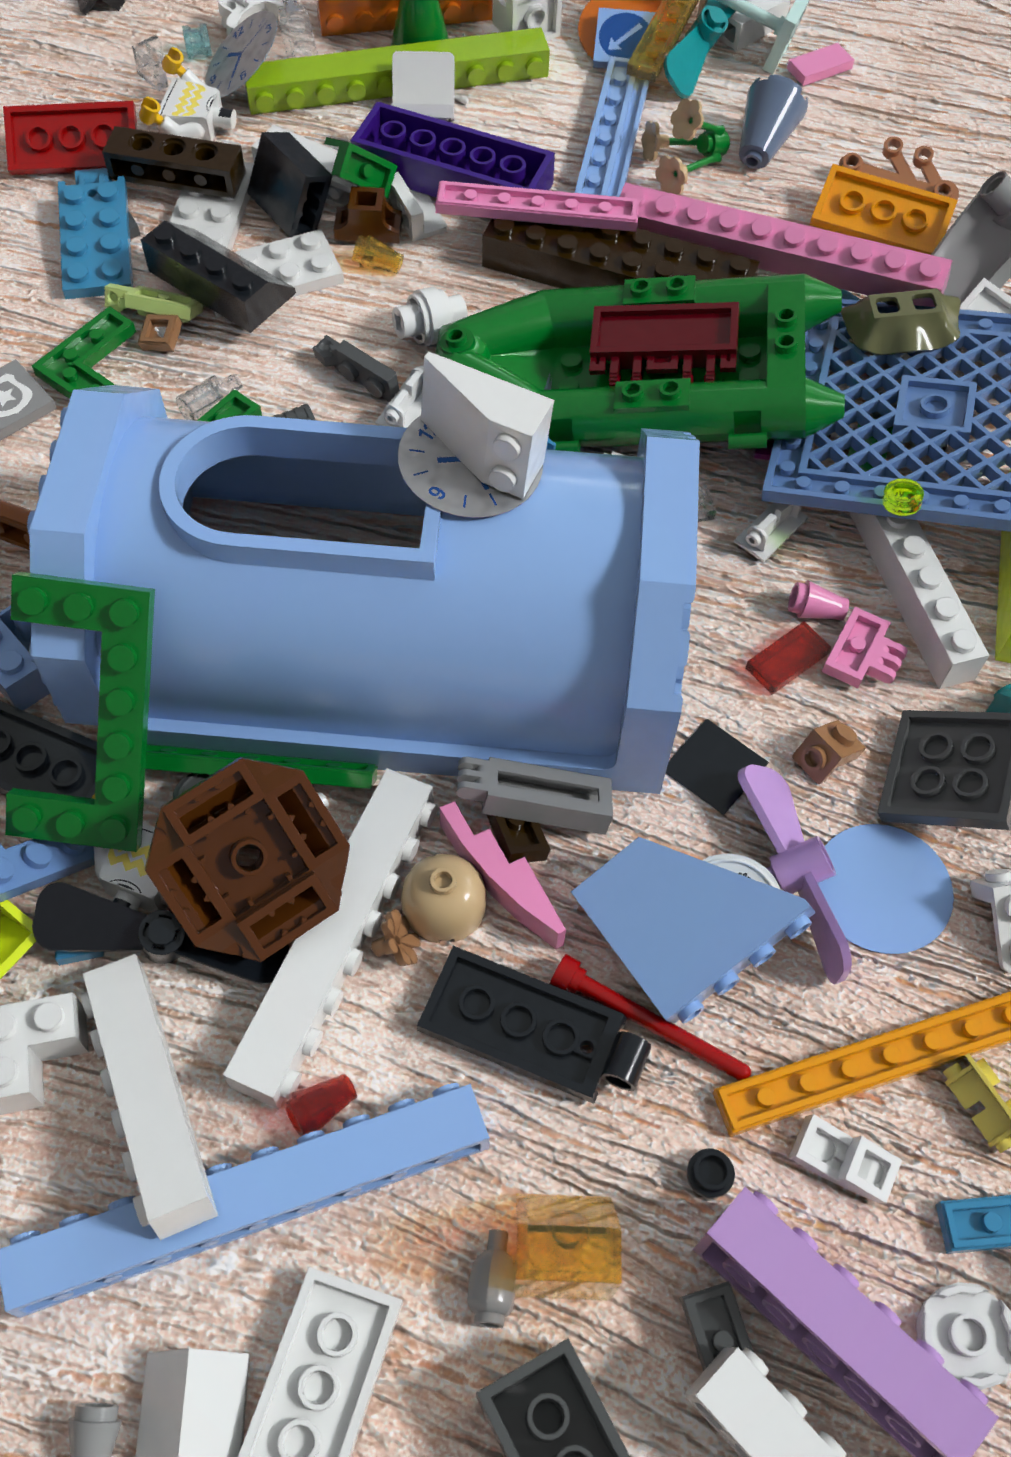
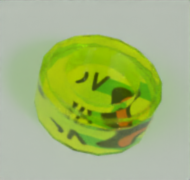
M906 478L895 479L885 486L882 499L883 506L894 515L910 516L921 509L924 490L914 480Z

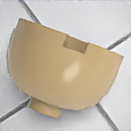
M441 853L425 857L411 868L404 879L401 893L403 915L413 932L429 942L440 943V940L447 941L454 939V942L463 940L477 930L485 917L487 891L483 878L471 862L458 855Z

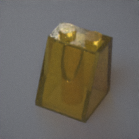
M516 1194L514 1230L515 1297L611 1301L622 1284L621 1226L612 1198Z

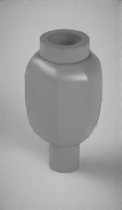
M489 1230L487 1250L477 1256L470 1273L467 1302L471 1311L475 1313L474 1324L481 1327L503 1328L505 1317L512 1312L514 1307L516 1267L513 1259L506 1252L508 1232L503 1230Z

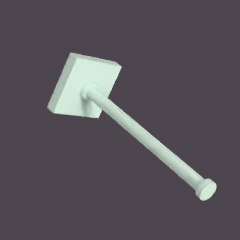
M716 0L774 30L773 34L777 38L763 67V70L771 74L775 72L810 2V0H795L786 17L782 15L779 18L745 0Z

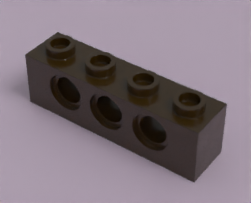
M114 127L102 151L109 179L118 180L117 176H124L126 182L235 199L246 173L241 145L125 127Z

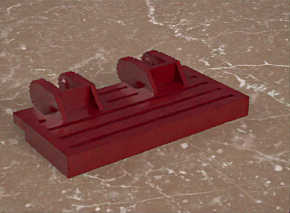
M739 302L594 306L589 373L590 375H605L606 361H611L609 386H615L617 381H621L622 369H632L631 381L643 380L644 360H647V374L678 373L679 359H684L682 378H690L691 382H694L693 368H706L704 382L715 381L716 359H720V372H736L740 314Z

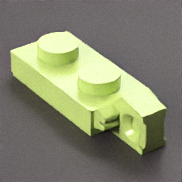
M112 283L104 286L105 307L110 306L118 312L130 308L137 310V313L142 316H146V314L178 315L183 323L190 322L203 312V304L188 295L143 286L132 288Z

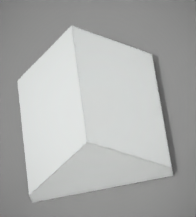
M194 1348L147 1353L135 1457H238L243 1444L250 1354Z

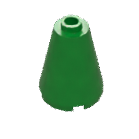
M399 0L391 46L449 39L439 0Z

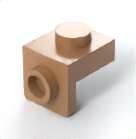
M836 720L813 729L794 752L792 758L817 784H821L829 778L837 767L856 760L866 747L857 739V735L852 728Z

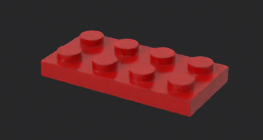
M133 101L3 106L7 167L11 175L75 173V170L106 168L102 151L114 127L137 129L136 106Z

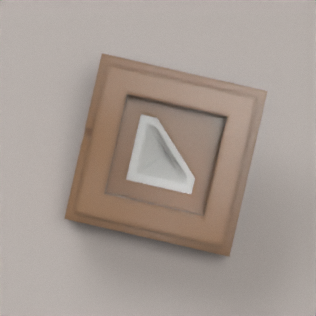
M146 314L137 344L143 351L174 352L183 322L178 315Z

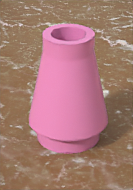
M808 580L805 583L796 582L794 584L788 602V611L796 613L797 618L836 619L843 621L849 609L848 598L840 597Z

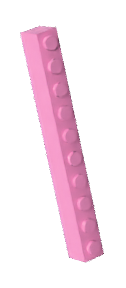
M626 182L619 196L640 199L637 228L760 261L759 269L779 274L805 273L834 287L864 295L935 288L944 294L948 284L953 261L951 259ZM931 298L913 299L914 305L935 307Z

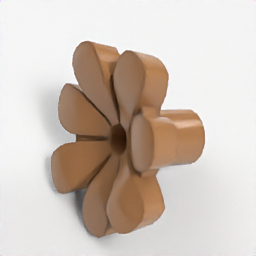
M394 909L385 915L386 920L381 923V930L384 936L372 941V951L377 957L392 954L400 966L416 964L418 957L413 948L420 947V938L416 933L408 934L410 924L405 916L401 917L400 912Z

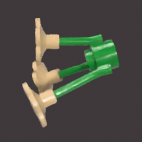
M684 98L679 102L678 109L673 111L670 122L673 125L672 134L675 138L659 134L660 127L658 122L647 121L645 124V131L641 138L643 158L650 162L656 161L659 149L668 148L669 145H697V150L706 156V158L686 166L682 164V161L677 156L672 158L668 155L662 156L659 159V167L655 170V176L661 183V190L664 192L681 195L684 191V184L687 183V174L710 163H720L722 156L729 150L730 137L725 131V126L705 122L704 116L701 113L702 104L698 100L691 101ZM700 128L706 130L698 138H694L697 130Z

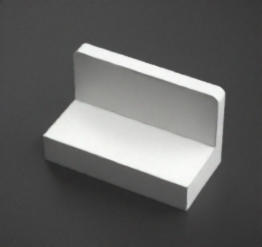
M396 172L389 192L388 202L391 207L402 210V225L412 242L446 232L447 224L441 214L435 213V205L429 195L409 190L400 173Z

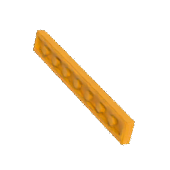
M1011 991L714 1089L712 1094L729 1136L732 1137L964 1059L968 1053L973 1056L1011 1043Z

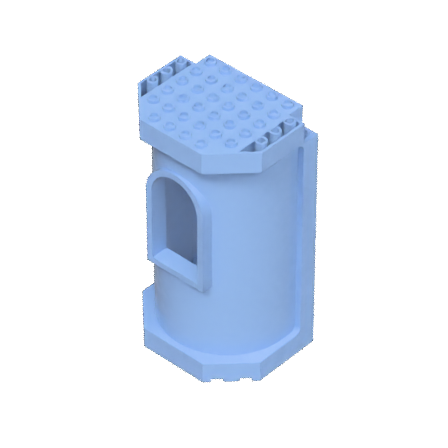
M119 385L73 389L68 407H63L61 411V429L57 441H52L50 446V465L47 474L42 475L39 481V500L36 509L29 513L27 520L30 542V573L155 589L147 744L376 764L375 766H378L379 770H386L388 768L393 771L458 776V761L462 757L489 760V757L611 778L612 790L660 794L682 711V681L690 642V634L687 629L690 621L691 603L694 601L696 589L700 440L696 439L690 432L641 428L637 457L546 449L540 482L533 494L524 503L500 515L469 518L451 515L433 508L422 501L408 487L398 465V447L407 429L404 427L257 415L232 416L212 422L167 418L160 389ZM193 497L424 516L420 548L223 532L198 523L189 516ZM31 623L30 660L35 663L41 675L42 683L47 686L52 696L53 704L57 706L64 722L98 726L102 632Z

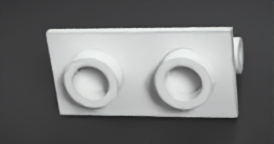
M421 365L412 369L410 375L400 387V391L385 406L375 425L407 428L421 415L424 366Z
M772 503L734 542L764 563L808 520L809 516L801 512L802 506Z

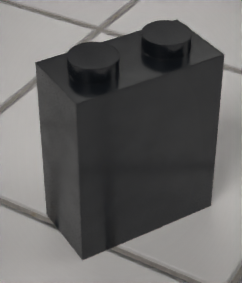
M262 132L247 194L289 237H293L318 229L333 175L289 132Z

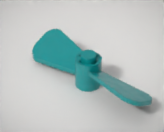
M706 0L703 10L688 29L685 37L665 57V75L676 94L682 99H688L692 95L707 53H709L727 29L728 19L736 12L716 0Z

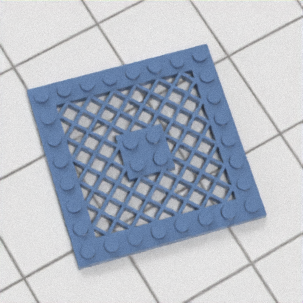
M842 299V308L853 305L859 300ZM883 302L876 303L880 313L899 311L898 306L887 305ZM914 305V307L918 310L935 308L929 306ZM960 309L958 315L960 337L956 342L938 350L907 353L911 356L907 360L900 357L905 353L892 355L873 354L869 357L865 355V351L858 349L854 343L849 341L851 337L847 332L841 313L805 332L806 377L844 394V418L806 439L774 440L762 489V501L1011 532V472L1005 474L999 469V467L1005 464L1011 468V447L1006 446L1002 442L1007 438L1011 440V420L1005 416L1011 413V393L1009 392L1011 390V314ZM835 347H837V348L839 349V350L836 351V352H834V348H835ZM964 347L968 351L962 354L957 349ZM1000 350L1006 355L999 357L995 352ZM944 357L948 361L941 364L937 359ZM852 360L855 364L847 367L844 362ZM979 360L985 364L980 368L974 364ZM887 363L891 368L883 370L879 366ZM924 367L928 371L920 374L916 369ZM830 370L834 372V374L828 376ZM960 370L965 375L958 378L953 373ZM867 373L870 378L863 381L859 376ZM998 374L1003 379L997 382L991 376ZM902 377L901 384H899L896 381V379ZM846 383L850 388L844 391L838 388V386ZM977 385L980 386L982 390L976 392ZM883 387L887 392L879 395L875 390ZM862 397L866 402L860 405L854 402V400ZM994 398L1000 404L992 406L988 401ZM898 401L895 409L891 404ZM974 410H976L979 413L975 417H973ZM878 411L882 417L874 420L870 414ZM857 422L862 427L853 431L848 425ZM991 423L997 429L990 432L984 426ZM893 426V431L891 435L886 429ZM836 432L840 438L831 441L827 436ZM970 434L977 440L969 443ZM873 436L878 442L869 445L864 441ZM911 440L916 446L908 450L903 444ZM813 443H815L819 447L814 451H812ZM950 445L955 451L947 454L941 448ZM852 447L856 453L847 456L843 451ZM988 449L994 456L987 459L980 452ZM889 451L895 457L886 461L881 455ZM928 455L934 462L925 465L919 459ZM831 458L835 463L826 468L821 462ZM967 460L973 466L965 470L959 463ZM868 462L874 467L864 472L859 466ZM906 466L912 473L903 476L898 470ZM946 471L951 478L943 481L937 474ZM986 476L991 483L984 486L977 479ZM895 490H908L919 497L920 507L911 514H896L885 506V497Z

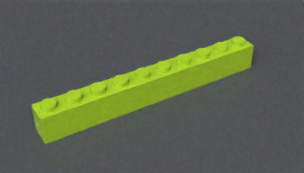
M540 27L266 61L260 65L257 71L245 83V89L251 115L393 97L392 55L396 51L451 52L455 58L454 89L544 78L549 75L550 49Z

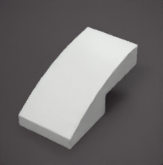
M814 1114L805 1116L788 1157L817 1175L880 1204L887 1203L902 1162L900 1158L863 1136L853 1138Z

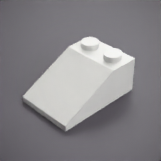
M428 351L424 357L421 420L482 483L523 499L544 464L554 400Z

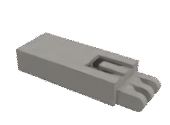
M462 757L458 761L459 772L456 794L462 799L483 802L482 814L603 835L607 833L613 818L611 778L489 757V760Z

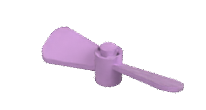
M751 764L741 768L737 774L738 781L777 851V854L769 857L771 866L766 869L774 876L780 889L791 894L798 892L799 897L804 898L815 910L816 913L809 917L812 921L809 927L824 972L832 984L841 983L846 980L852 967L851 952L847 939L818 885L819 882L836 876L832 861L818 836L804 841L791 791L785 779L775 770L768 767Z

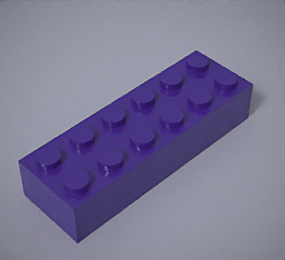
M378 101L350 140V143L398 165L396 172L400 173L410 190L437 197L439 181L549 191L553 186L555 152Z

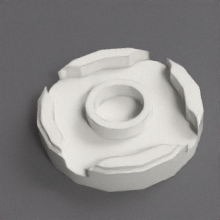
M957 1282L935 1290L923 1302L916 1320L917 1340L925 1341L938 1351L945 1361L942 1366L958 1381L965 1379L974 1384L978 1389L984 1390L1001 1384L1011 1372V1310L1002 1300H998L993 1294L989 1293L988 1289L978 1284Z

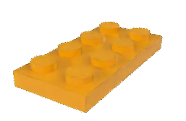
M832 164L812 214L810 225L832 232L931 255L946 234L958 200Z

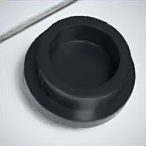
M710 1148L700 1150L692 1156L688 1163L687 1180L689 1185L702 1197L709 1199L719 1198L725 1195L734 1183V1166L727 1155L719 1150Z

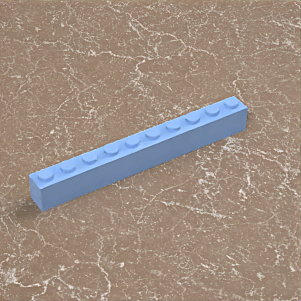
M458 1083L447 1084L434 1090L432 1093L433 1097L417 1103L412 1098L398 1101L388 1107V1113L374 1118H370L368 1114L355 1116L342 1124L343 1129L325 1134L323 1130L307 1133L297 1139V1145L279 1151L276 1146L268 1147L253 1153L250 1156L251 1161L234 1167H232L231 1163L210 1167L205 1172L219 1216L163 1240L158 1238L150 1225L141 1226L133 1203V1198L136 1196L113 1201L108 1205V1211L89 1217L88 1213L67 1217L59 1222L60 1228L40 1234L38 1230L18 1234L9 1240V1246L0 1249V1285L5 1312L18 1318L27 1316L489 1149V1135L472 1086L468 1084L460 1087Z

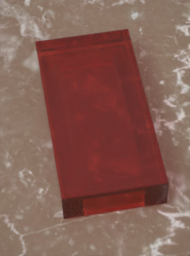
M803 621L747 661L745 669L773 695L827 656L831 646Z

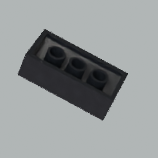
M163 221L141 239L150 273L249 333L255 330L296 294L295 288L194 228Z

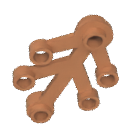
M896 136L887 138L882 149L883 156L890 160L896 173L864 163L857 153L846 154L840 159L838 164L839 166L936 194L944 193L946 195L943 196L957 200L959 197L957 186L949 180H942L932 162L934 152L928 146H920L914 152L913 165L921 169L927 182L917 180L902 154L903 141ZM893 146V147H896L897 149H896V150H891V149H889L888 147ZM919 156H925L928 159H921Z

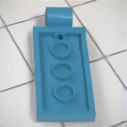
M107 168L75 170V185H66L65 181H58L62 291L65 299L105 296L104 286L110 283L133 288L126 181L124 176H117L118 181L109 179Z

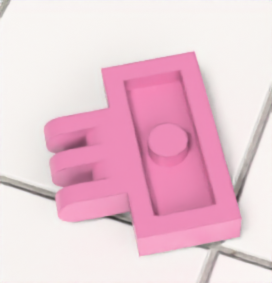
M854 607L822 672L856 688H859L865 674L884 683H892L896 677V672L902 665L901 660L905 658L908 650L905 646L884 637L891 622L858 607Z

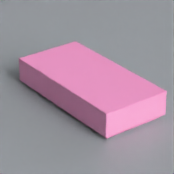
M835 43L789 59L787 70L805 86L851 70L855 59L839 43Z

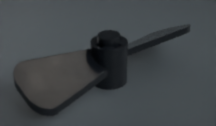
M64 882L50 884L42 890L37 899L32 925L36 941L42 948L50 952L143 951L150 961L158 964L171 963L181 956L261 985L273 982L289 951L288 944L260 962L242 958V956L195 947L171 911L158 910L146 915Z

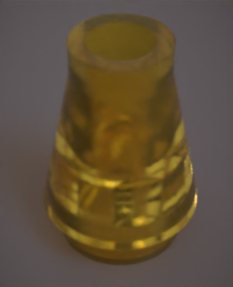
M360 235L358 237L352 256V261L358 263L359 268L388 271L395 274L399 273L404 259V254L396 252L371 235L367 237Z

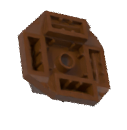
M239 757L160 807L145 864V871L195 947L242 956V958L262 962L339 911L342 896L341 889L346 872L350 844L303 770ZM249 844L257 846L259 848V858L253 865L241 866L237 864L236 854L241 847Z

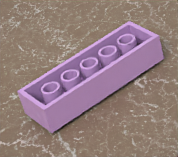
M744 1187L693 1250L726 1282L729 1281L731 1286L911 1456L972 1457L999 1419L986 1406L988 1399L984 1393L965 1379L958 1381L942 1366L945 1361L938 1351L923 1340L918 1339L915 1342L899 1327L902 1322L889 1307L879 1301L871 1302L857 1289L860 1284L847 1269L836 1263L832 1266L816 1252L819 1247L811 1236L798 1227L791 1229L777 1216L779 1211L769 1198L758 1191L752 1194Z

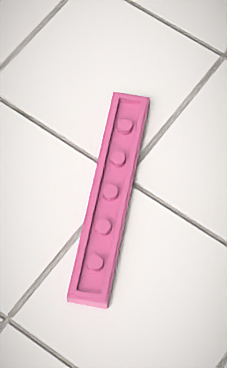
M439 181L435 213L636 232L640 199Z

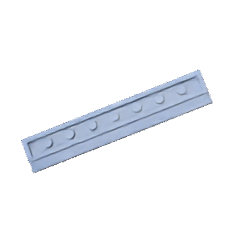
M610 56L574 193L620 196L630 168L652 75L653 62H649L647 66L641 65L640 60Z

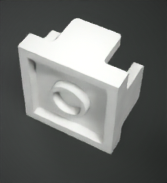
M493 0L492 22L501 32L541 27L546 41L560 36L562 0Z

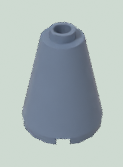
M777 74L769 75L768 79L760 80L759 77L755 79L748 90L739 157L749 168L756 169L767 166L805 117L808 99L806 97V100H804L800 85L788 77Z

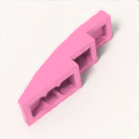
M455 801L440 807L441 828L458 855L471 862L480 872L487 892L522 925L553 948L558 949L564 946L566 929L526 858L523 857L509 864L490 829L473 835Z

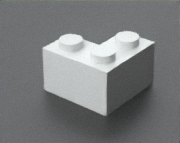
M73 992L0 1005V1115L45 1107L43 1061L89 1053L86 1013L83 1005Z

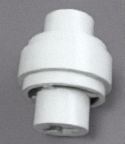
M436 287L415 290L413 294L408 296L406 305L394 307L392 311V321L397 336L400 339L413 337L418 344H424L425 346L437 344L439 330L443 325L468 316L466 303L460 294L447 296L442 289H437Z

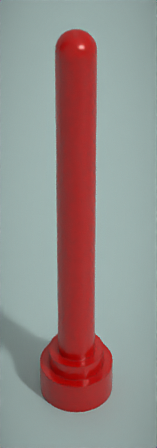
M565 954L549 984L565 991L568 990L573 994L579 991L598 1003L623 1013L632 1022L738 1081L751 1076V1069L746 1063L672 1022L666 1021L663 1017L587 976V970L580 967L582 962L568 954Z

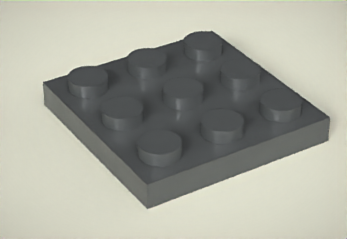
M903 710L877 812L881 821L1010 830L1011 713Z

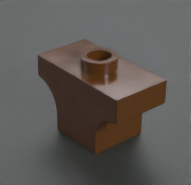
M351 186L349 203L336 209L333 228L334 240L400 244L403 222L402 210H397L387 203L384 188Z

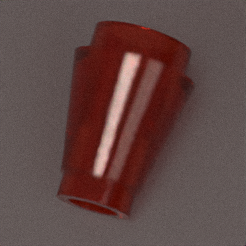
M343 1073L338 1077L293 1092L292 1099L284 1103V1109L294 1129L300 1136H303L309 1132L321 1130L351 1101L357 1098V1093L351 1080Z

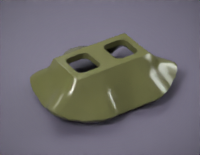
M937 288L868 295L857 303L843 307L841 310L847 332L855 346L862 351L875 355L938 350L956 342L960 337L958 321L960 299L955 296L944 295ZM931 298L935 308L918 310L914 307L913 299ZM884 302L887 305L898 306L899 311L880 313L876 303Z

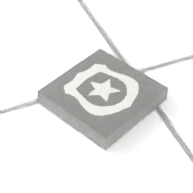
M16 359L0 368L1 441L57 409L54 400Z

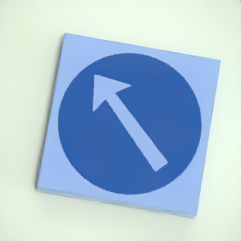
M599 8L593 67L607 69L610 56L640 60L641 65L647 66L649 62H653L658 12Z

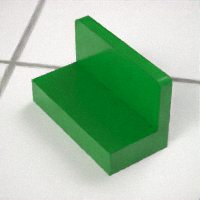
M326 137L324 144L338 150L332 175L358 187L384 188L385 198H388L398 165L350 142Z

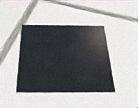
M706 719L669 760L666 773L725 815L744 792L738 781V771L751 764L766 767L769 762L709 719Z

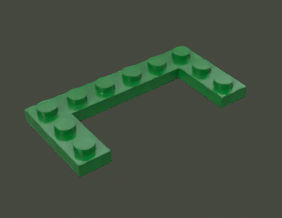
M107 307L34 363L32 368L35 376L68 399L71 398L73 389L115 385L93 370L92 367L136 333L134 322L112 307ZM234 389L197 421L212 422L226 417L241 415L262 416L261 406Z
M27 572L12 574L11 620L101 631L102 638L95 799L13 788L6 793L5 835L137 852L141 847L155 589Z

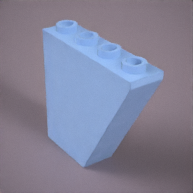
M641 837L635 839L571 891L664 1019L672 1023L680 1020L683 1024L689 1022L704 1010L705 1007L702 1002L714 992L720 996L732 989L740 981L737 974L747 966L752 964L756 968L770 959L776 952L773 946L785 936L794 939L803 933L812 924L809 917L816 913L804 898Z

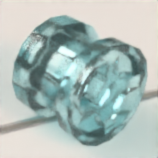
M206 23L200 24L198 28H191L188 25L182 26L188 59H194L199 54H203L206 57L212 56Z

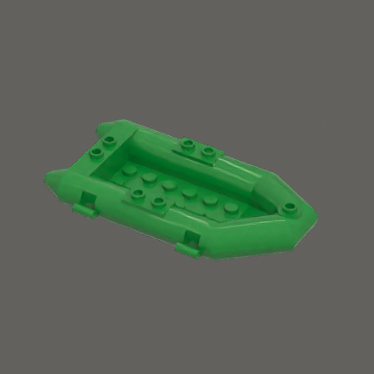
M805 273L696 280V275H676L672 277L626 279L624 285L540 290L443 325L439 330L435 354L553 399L554 405L548 437L556 443L555 450L580 452V448L638 446L641 428L690 432L691 435L700 440V443L728 442V449L767 448V440L806 439L843 419L845 412L844 394L807 378L805 367V332L841 313L842 290ZM739 302L740 314L736 372H720V359H716L715 381L704 382L706 368H693L694 382H691L690 378H682L684 359H679L678 373L647 374V360H644L643 380L631 381L632 369H622L621 381H617L615 386H609L611 361H606L605 375H590L589 373L594 306ZM550 374V381L552 378L551 389L544 390Z

